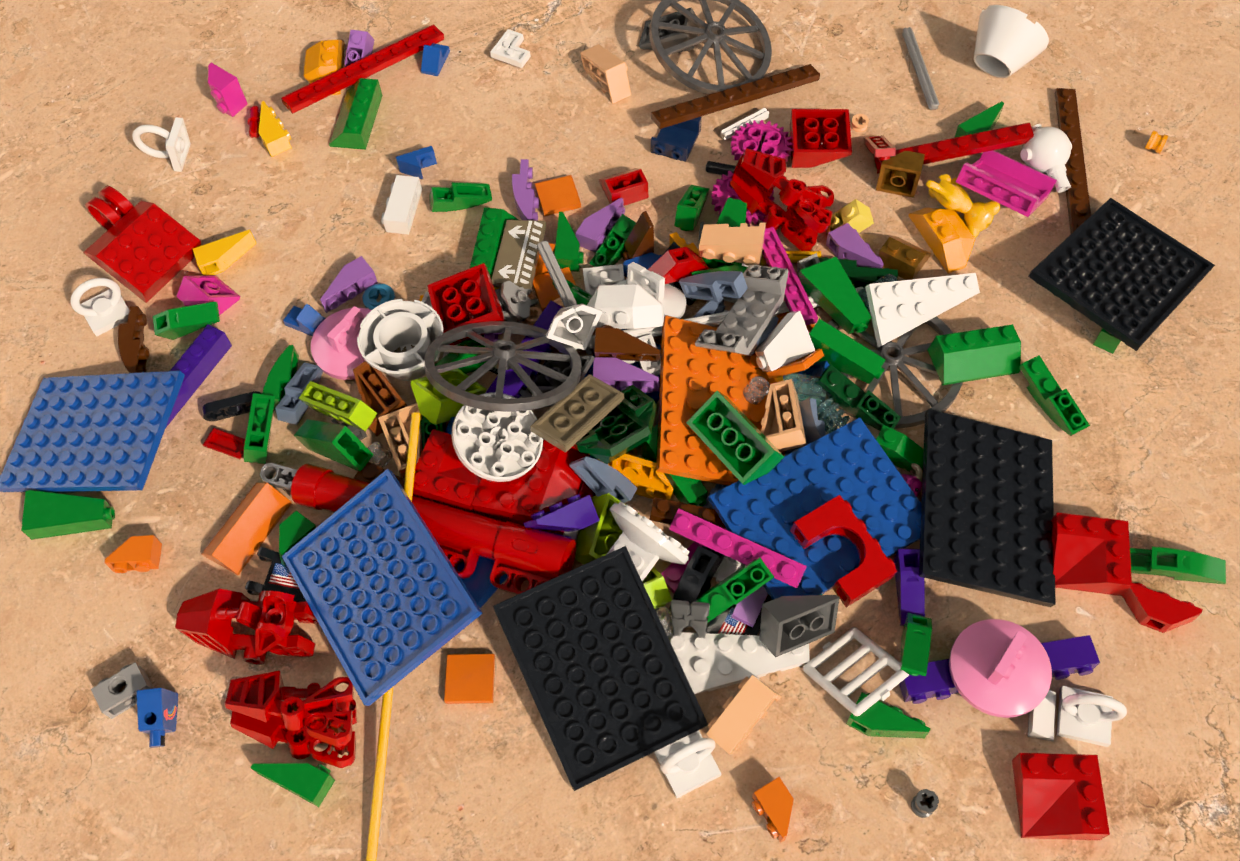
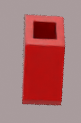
M688 247L668 250L648 270L664 277L665 284H669L692 276V272L709 268L702 257Z
M1132 583V586L1122 596L1139 624L1162 633L1193 622L1203 611V609L1196 607L1191 602L1177 600L1170 597L1167 593L1156 592L1140 583Z

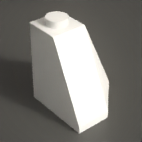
M585 304L561 308L554 316L546 337L586 350L602 311Z
M793 311L787 313L769 334L768 338L755 351L757 365L762 371L776 370L815 351L801 312Z

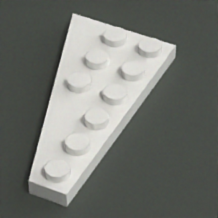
M976 273L875 283L865 286L877 347L890 342L980 293Z
M666 632L694 694L741 683L746 676L750 678L754 675L760 678L776 671H785L803 666L810 661L809 644L775 658L760 641L759 636L706 633L705 638H698L697 633L682 632L680 636H674L673 632Z

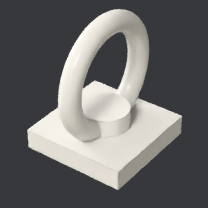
M175 118L171 132L155 125H141L133 131V141L141 151L157 158H170L173 170L182 172L191 145L183 118ZM150 132L166 138V151L155 150L144 144L140 138L141 134Z
M107 278L90 279L80 284L72 293V308L75 312L85 317L96 337L128 321L129 308L121 296L119 285L115 281ZM97 286L110 288L80 304V298L87 290Z
M1062 686L1059 693L1056 736L1108 747L1111 745L1112 722L1123 719L1127 714V709L1123 703L1112 696Z
M699 730L654 752L660 764V769L665 774L676 798L721 776V772L711 755L716 743L712 738H703Z

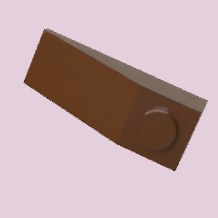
M647 211L642 212L624 244L625 252L622 253L624 261L648 253H654V225Z
M609 325L601 326V328L596 327L595 357L618 358L623 361L660 362L659 349L618 328Z

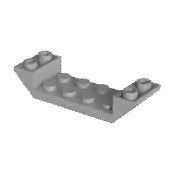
M750 264L743 273L748 287L746 292L735 302L716 331L704 329L695 345L706 349L749 355L783 303L788 269Z

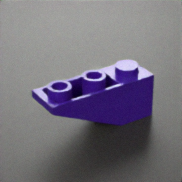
M576 494L567 498L568 503L564 505L562 502L550 506V511L547 513L542 510L530 515L532 520L525 522L524 526L525 528L572 532L584 529L600 521L590 495L580 497V494Z
M898 549L893 560L897 570L895 581L900 626L905 625L908 613L925 617V582L923 577H919L920 549Z

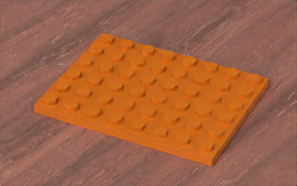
M665 316L664 326H662L656 472L729 486L739 480L686 422L718 390L727 396L761 431V421L765 416V404L770 384L783 381V376L769 379L767 371H762L757 365L756 353L749 356L706 349L695 345L704 329L716 331L717 327Z

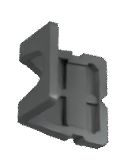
M672 600L671 621L673 635L680 636L685 627H693L698 634V638H705L710 604L704 602H692L690 604L688 601Z

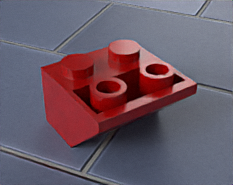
M634 168L599 179L610 204L620 198H623L624 206L648 198V181L642 169Z

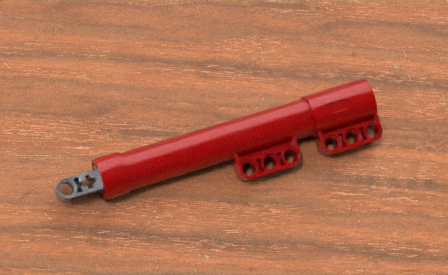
M267 463L260 471V477L263 481L275 487L291 491L292 500L296 504L316 510L324 509L334 513L370 484L336 474L333 470L309 463L302 465L298 470L275 463ZM412 497L413 505L460 578H469L475 571L479 556L495 561L490 574V581L493 586L502 591L518 595L572 569L576 554V542L574 539L535 528H525L524 525L511 521H499L420 497ZM464 561V569L458 572V565ZM507 574V581L500 585L501 576ZM529 580L528 589L521 591L522 583Z

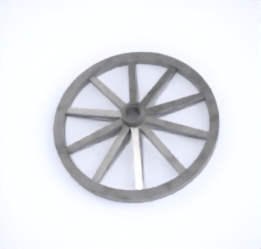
M662 0L655 9L649 28L652 49L665 70L682 84L698 92L713 94L764 77L771 62V41L765 26L758 16L740 0H714L729 6L719 22L713 21L706 0H699L707 24L677 3L681 0ZM671 6L700 28L659 22L662 13ZM735 10L751 26L725 29L724 24L732 11ZM658 28L701 36L664 50L659 38ZM756 32L762 46V52L728 35ZM701 42L705 44L688 74L676 66L668 56ZM727 43L762 59L760 69L753 77ZM720 47L746 78V81L734 85H725ZM709 48L714 50L718 85L706 83L693 77Z
M868 301L863 302L867 310L870 312ZM937 316L925 322L939 335L953 333ZM834 319L828 323L836 329L840 326ZM916 327L904 333L897 343L891 340L880 347H877L876 339L866 331L861 333L855 332L877 349H870L871 351L886 359L882 365L885 369L878 380L876 378L872 380L866 391L869 390L873 393L884 373L890 371L894 411L901 416L894 429L924 424L926 412L902 416L897 369L902 372L931 405L932 408L930 409L945 412L954 402L963 382L953 384L947 395L938 403L905 365L907 364L938 375L934 365L907 357L908 355L928 351L927 349L931 343L905 349L902 347ZM842 373V374H844L847 378L852 377V376H850V375H848V374H846V373ZM823 389L830 399L831 394L828 393L825 389ZM833 402L840 410H842L843 412H845L847 415H849V416H851V417H853V418H855V419H858V418H856L855 416H853V415H851L850 413H848V412H847L846 410H844L843 408H841V407H840L839 405H837L835 402Z
M506 321L478 322L449 330L436 338L430 344L425 354L426 376L434 388L441 394L466 406L501 412L538 409L564 399L578 385L582 366L580 356L575 348L547 338L548 330L528 324ZM504 333V337L501 340L492 342L479 334ZM511 334L535 338L517 345L510 341ZM469 337L487 348L449 344ZM548 343L563 354L523 350ZM440 352L481 354L439 366L434 365L435 359ZM527 358L566 361L570 363L572 371L568 377ZM487 361L456 387L439 374ZM518 363L561 381L563 384L543 394ZM492 367L499 369L495 398L479 396L465 391ZM513 369L534 396L502 399L505 371Z

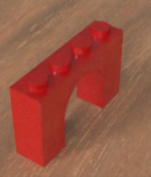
M840 495L795 521L790 529L803 549L828 535H841L855 544L860 555L859 567L837 580L832 587L846 608L892 579L897 573L893 560L886 557L881 550L879 542L868 533L865 523L856 517L850 503L847 500H843Z

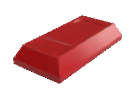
M216 428L212 429L203 443L204 447L237 459H241L244 455V438Z

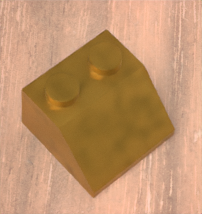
M903 151L888 160L882 161L876 191L914 198L925 154Z
M890 236L879 250L878 256L883 261V268L897 269L899 277L905 280H913L927 262L931 253L897 236Z

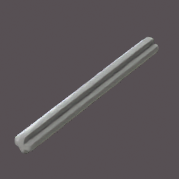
M911 27L904 28L902 35L927 105L930 110L938 109L939 101Z
M541 241L537 244V249L564 306L577 305L548 241ZM587 347L585 351L588 355L594 354L595 348L588 349Z

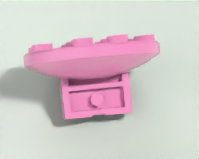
M355 306L328 316L317 327L311 340V353L316 365L325 374L340 380L355 379L353 369L365 361L359 351L357 337L359 336L360 325L363 319L372 310Z
M1000 619L976 622L960 633L950 651L949 670L956 689L970 705L983 713L1004 718L1021 716L1037 707L1049 691L1052 669L1048 654L1040 641L1031 632L1018 624Z

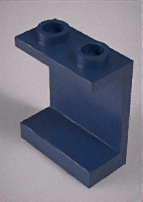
M702 117L662 128L657 138H651V153L686 162L701 132Z

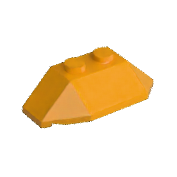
M324 40L306 50L304 78L310 84L343 68L344 41ZM341 90L338 91V92H336V93H334V94H332V95H339V94H341Z
M926 207L909 213V218L948 274L966 267L975 237L955 210Z
M624 454L608 463L609 466L618 470L637 487L635 494L654 499V497L671 499L673 487L664 473L656 472L657 463Z

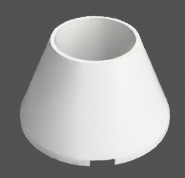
M990 5L986 10H982L979 16L974 62L981 70L994 77L1008 78L1046 49L1049 44V38L1045 29L1037 21L1034 24L1026 19L1027 14L1017 9L1003 5Z
M395 299L377 306L366 315L360 325L361 329L357 337V343L362 357L373 368L396 379L411 381L419 379L426 374V351L436 338L444 334V329L439 315L429 305L418 300L412 302ZM417 344L409 351L394 353L400 346Z

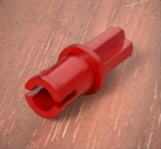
M258 106L250 108V117L247 123L251 138H258L260 136L261 108L259 109Z

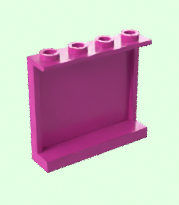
M992 150L983 152L980 159L972 165L966 162L959 173L956 183L1029 217L1048 198L1057 180Z

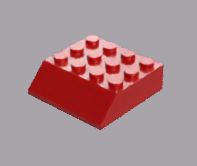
M141 200L83 253L147 303L195 258L193 248L201 246V240L156 204Z
M543 439L541 455L530 471L520 478L506 482H496L482 478L472 506L476 514L503 522L511 521L524 525L525 522L532 520L530 515L542 510L547 513L550 511V506L562 502L564 505L568 503L567 498L578 493L582 479L569 464L580 458L590 457V454L579 452L573 446L565 453ZM539 529V530L548 531V532H552V533H557V534H562V535L564 534V531H554V530Z

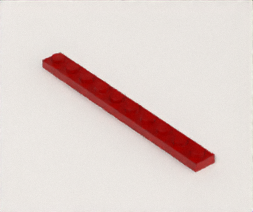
M433 24L282 97V103L293 114L355 84L360 78H367L422 51L424 45L431 46L432 43L436 44L444 40V34Z

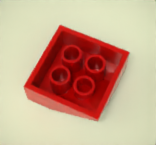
M792 109L790 119L792 168H812L852 155L849 109Z
M485 263L427 285L432 308L437 312L442 321L444 333L472 323L505 321ZM465 337V338L459 339V340H457V341H455V342H453V343H451V344H449V345H457V344L461 343L462 341L468 340V339H471V338Z
M432 429L415 466L413 496L475 513L472 502L482 478L472 473L460 461L455 452L451 434Z
M1058 512L1052 519V554L1055 588L1123 596L1132 586L1128 521Z
M1019 753L1012 759L1021 838L1102 840L1110 835L1098 755Z

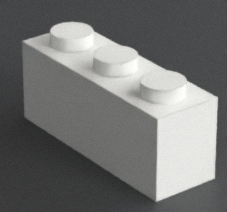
M396 175L395 182L391 184L390 197L386 200V210L381 216V222L384 224L386 232L409 235L422 192L419 177Z

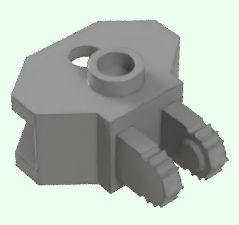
M510 280L502 283L501 288L495 290L506 322H523L529 317L530 307L538 303L536 298L530 300L528 297L532 292L531 289L519 287Z

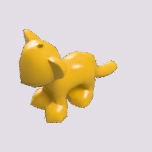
M948 174L939 176L941 179L939 183L928 180L926 186L929 188L930 197L936 198L941 205L949 210L963 213L964 222L975 238L980 231L990 226L994 215L1000 210V205L995 201L972 203L962 185L956 183L957 178L951 180Z

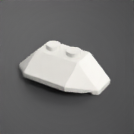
M639 284L600 285L587 304L602 311L596 325L599 328L604 325L618 329L664 326L663 304Z

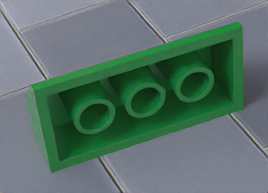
M360 78L347 90L329 143L330 147L366 150L383 96L378 79Z
M484 208L470 268L485 263L492 280L507 220L519 219L504 209Z
M1013 324L938 335L927 349L942 385L1017 374L1021 371L1019 368L1021 365V341Z
M718 390L686 422L743 485L768 474L785 457L740 409Z

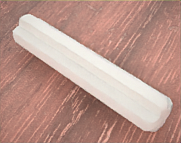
M762 108L722 129L721 137L727 140L735 136V130L739 131L740 126L746 128V123L753 125L754 120L757 124L760 123L761 120L769 118V111L766 108Z

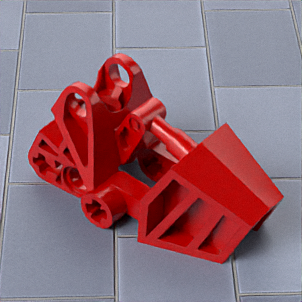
M746 148L736 164L730 185L740 199L747 203V208L751 214L760 210L766 215L762 223H766L765 229L774 227L777 232L779 227L782 226V234L801 251H811L816 244L818 233L825 232L831 223L832 211L825 208L827 206L830 207L834 202L833 191L824 185L806 186L803 181L796 179L788 180L787 177L783 176L786 172V159ZM775 186L781 190L778 195H780L781 202L787 206L788 210L786 212L769 199ZM820 191L827 193L829 197L822 195ZM788 227H791L795 232L790 231Z
M219 588L183 601L177 613L175 629L195 643L235 659L237 650H245L243 661L262 665L265 662L267 651L284 656H313L316 644L300 635H290L294 620H298L299 623H319L307 601H293L295 595L279 591H261L258 601H250L241 592ZM232 618H236L237 622L254 629L255 635L233 634Z
M280 670L230 680L225 706L226 709L232 710L231 728L274 749L278 741L288 743L291 756L298 760L305 759L311 754L314 759L338 768L350 766L355 761L356 735L355 731H352V725L357 723V706L353 699V684L348 677H337L323 688L314 682L309 684L307 689L284 686ZM346 683L349 686L345 691L339 692L335 690L337 685ZM320 743L328 745L324 751L314 750L315 746Z

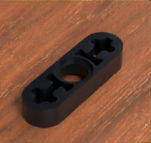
M253 391L206 403L202 407L203 418L206 421H218L249 413L253 393L262 394V392Z

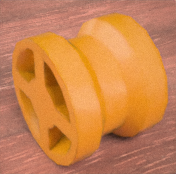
M1153 130L1145 149H1153L1156 153L1160 154L1168 135H1159L1157 131Z

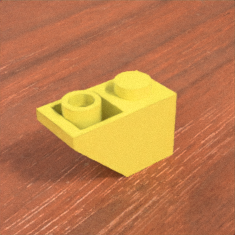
M854 199L832 214L827 232L849 223L853 229L860 233L874 224L870 208Z

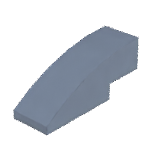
M739 271L702 273L679 280L685 297L716 302L722 297L740 299L748 289L744 275Z
M304 362L286 385L285 396L276 406L277 419L279 421L298 425L309 407L299 397L310 381L319 384L323 371L318 365Z
M583 457L569 464L597 496L609 493L622 503L631 501L637 490V487L618 470L597 459Z

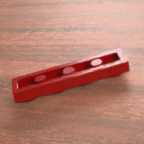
M883 135L864 137V145L875 157H878V160H888L890 156L896 155V148Z

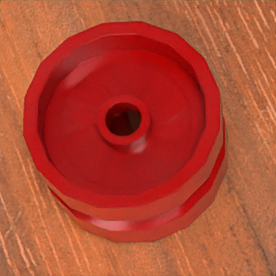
M108 185L98 192L99 198L93 197L85 204L91 216L106 230H109L134 207L125 196Z

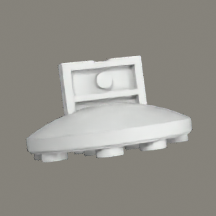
M635 262L628 265L627 279L614 284L641 285L656 300L663 304L664 317L670 316L681 319L685 313L686 297L684 293L676 287L665 284L664 277L647 270Z
M484 393L479 396L495 398L496 393ZM503 394L502 399H517L507 394ZM463 405L457 413L452 426V442L460 461L475 475L496 482L515 480L530 471L541 455L543 439L531 432L530 426L537 420L532 410L501 412Z
M621 501L619 504L614 503L610 511L623 533L607 554L626 546L642 581L659 559L671 563L686 564L689 560L687 555L690 551L684 548L677 540L664 534L652 521L645 516L639 515L629 505H625Z

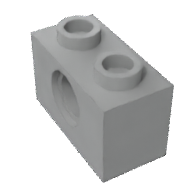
M135 662L124 666L120 672L112 677L101 680L91 691L101 712L113 719L137 704V690L154 689L145 670ZM126 685L125 689L119 693L120 689Z

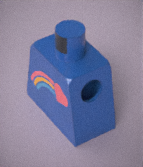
M164 688L137 690L139 732L149 734L150 748L164 747L165 733L176 731L178 693Z

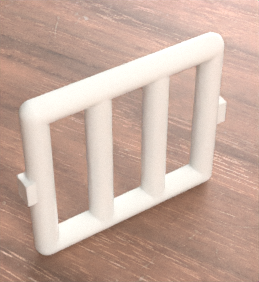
M855 627L851 628L835 642L831 643L829 641L822 647L823 651L803 666V671L854 716H860L879 699L884 701L890 696V690L909 676V674L901 670V663ZM854 638L862 644L860 648L823 676L816 670L817 667ZM869 652H872L879 658L841 690L832 684L835 679ZM887 665L896 671L894 675L858 704L848 697Z

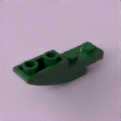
M823 257L819 258V261L823 262L831 258ZM838 259L855 288H865L868 284L897 281V269L857 267V260Z
M829 365L816 382L831 394L830 399L856 418H861L864 423L881 431L883 425L894 429L901 419L900 415L871 391L867 390L864 392L833 365Z

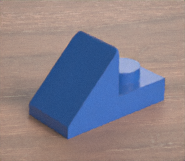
M432 43L431 46L424 45L421 73L438 76L450 53L449 46Z
M432 146L396 157L401 173L419 177V179H423L422 168L437 164Z
M306 304L303 309L293 306L283 322L285 326L313 336L317 327L326 318Z

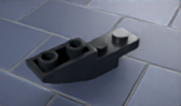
M704 545L702 547L698 546L682 575L672 600L688 601L691 604L699 599L712 586L710 581L725 555ZM670 605V608H669V611H668V615H670V616L672 615V613H671V605Z

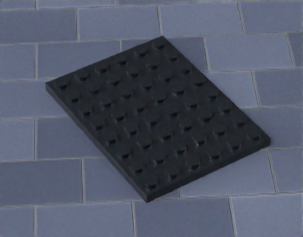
M1110 198L1030 272L1028 277L1137 351L1215 265Z
M928 409L925 412L919 577L1042 606L1052 607L1056 605L1052 554V519L1054 517L1052 440Z
M626 546L493 606L573 791L708 726V722Z

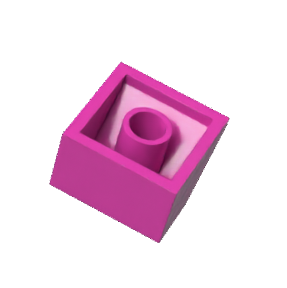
M211 62L208 66V84L211 89V95L215 98L219 111L233 117L248 103L237 77Z
M214 275L184 276L176 297L185 306L217 302L220 316L239 301L241 296Z

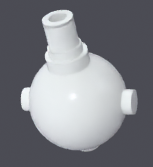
M1041 124L1034 125L1032 127L1034 136L1026 144H1023L1020 153L1021 159L1026 166L1056 179L1057 181L1054 186L1057 192H1064L1071 187L1066 176L1067 169L1065 164L1070 157L1072 143L1067 135L1058 128L1042 127Z

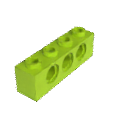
M312 381L308 383L299 397L302 402L316 412L333 419L335 418L365 432L377 415V412L361 400Z

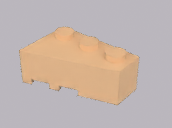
M599 44L580 52L584 70L595 83L599 81L603 86L601 90L603 93L608 92L612 104L631 96L627 77L628 68L624 61Z
M741 223L740 227H729V224L703 225L699 243V256L706 259L724 260L729 263H744L748 266L750 264L760 265L766 223H759V226L748 227L747 223Z
M792 379L770 384L765 404V416L761 421V432L780 452L806 446L798 395Z
M417 403L378 418L402 478L406 473L411 414L413 412L420 413ZM422 414L420 416L416 464L422 453Z
M754 675L750 678L746 676L738 686L740 689L739 693L735 698L731 696L723 705L724 712L720 717L716 715L707 726L710 730L706 735L712 738L729 754H734L753 731L757 722L766 716L767 710L774 701L777 702L782 697L759 677Z

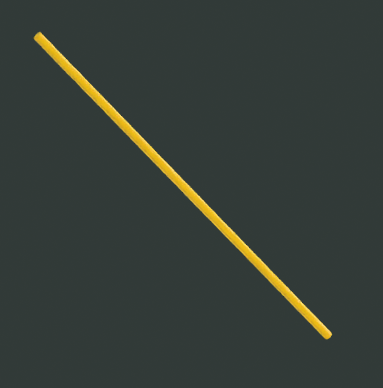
M417 412L411 414L404 491L411 502L421 416ZM393 687L382 697L366 861H376Z

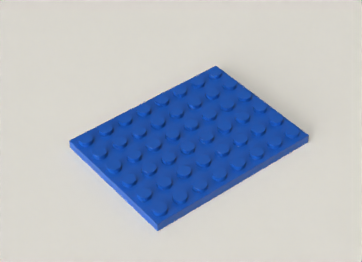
M179 370L43 378L3 472L0 475V492H25L28 490L41 492L143 490L185 374Z
M861 418L785 456L768 474L745 485L737 481L710 495L708 498L728 531L807 566L798 588L775 578L764 584L763 586L772 600L781 596L822 595L831 590L837 580L859 567V551L848 538L841 535H828L803 549L790 531L795 521L838 495L850 503L853 513L865 523L868 533L879 542L881 550L886 557H890L897 553L898 549H904L920 540L921 502Z
M389 469L385 470L282 556L360 699L366 706L374 703L483 614L399 481Z

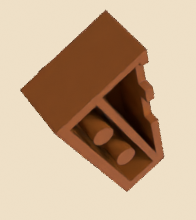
M364 361L354 368L353 372L362 402L377 412L369 428L376 436H379L383 433V429L378 418L405 408L407 404L384 374Z

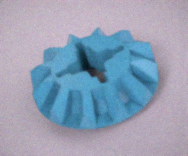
M375 284L365 290L362 300L366 308L373 310L385 302L394 300L395 294L390 286ZM380 294L382 297L381 301L377 302L376 299H378V296Z

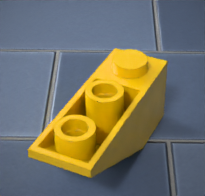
M262 101L259 135L266 150L273 157L292 148L289 142L291 136L287 129L283 130L284 126L281 120L275 118L276 114L271 106L268 107L265 101Z
M249 229L193 248V252L203 276H212L224 272L257 243Z

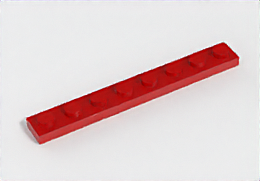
M1028 122L897 149L896 155L903 151L925 154L923 164L1026 144L1033 138L1034 134L1031 124ZM874 156L876 171L879 174L882 161L884 160H878V157Z

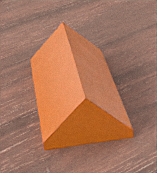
M255 483L202 552V555L239 575L291 506L292 502L269 483Z

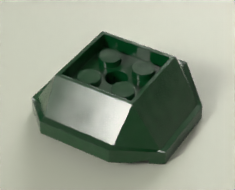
M634 385L620 391L624 393V400L573 445L575 449L582 453H588L608 464L649 440L657 407L654 399Z

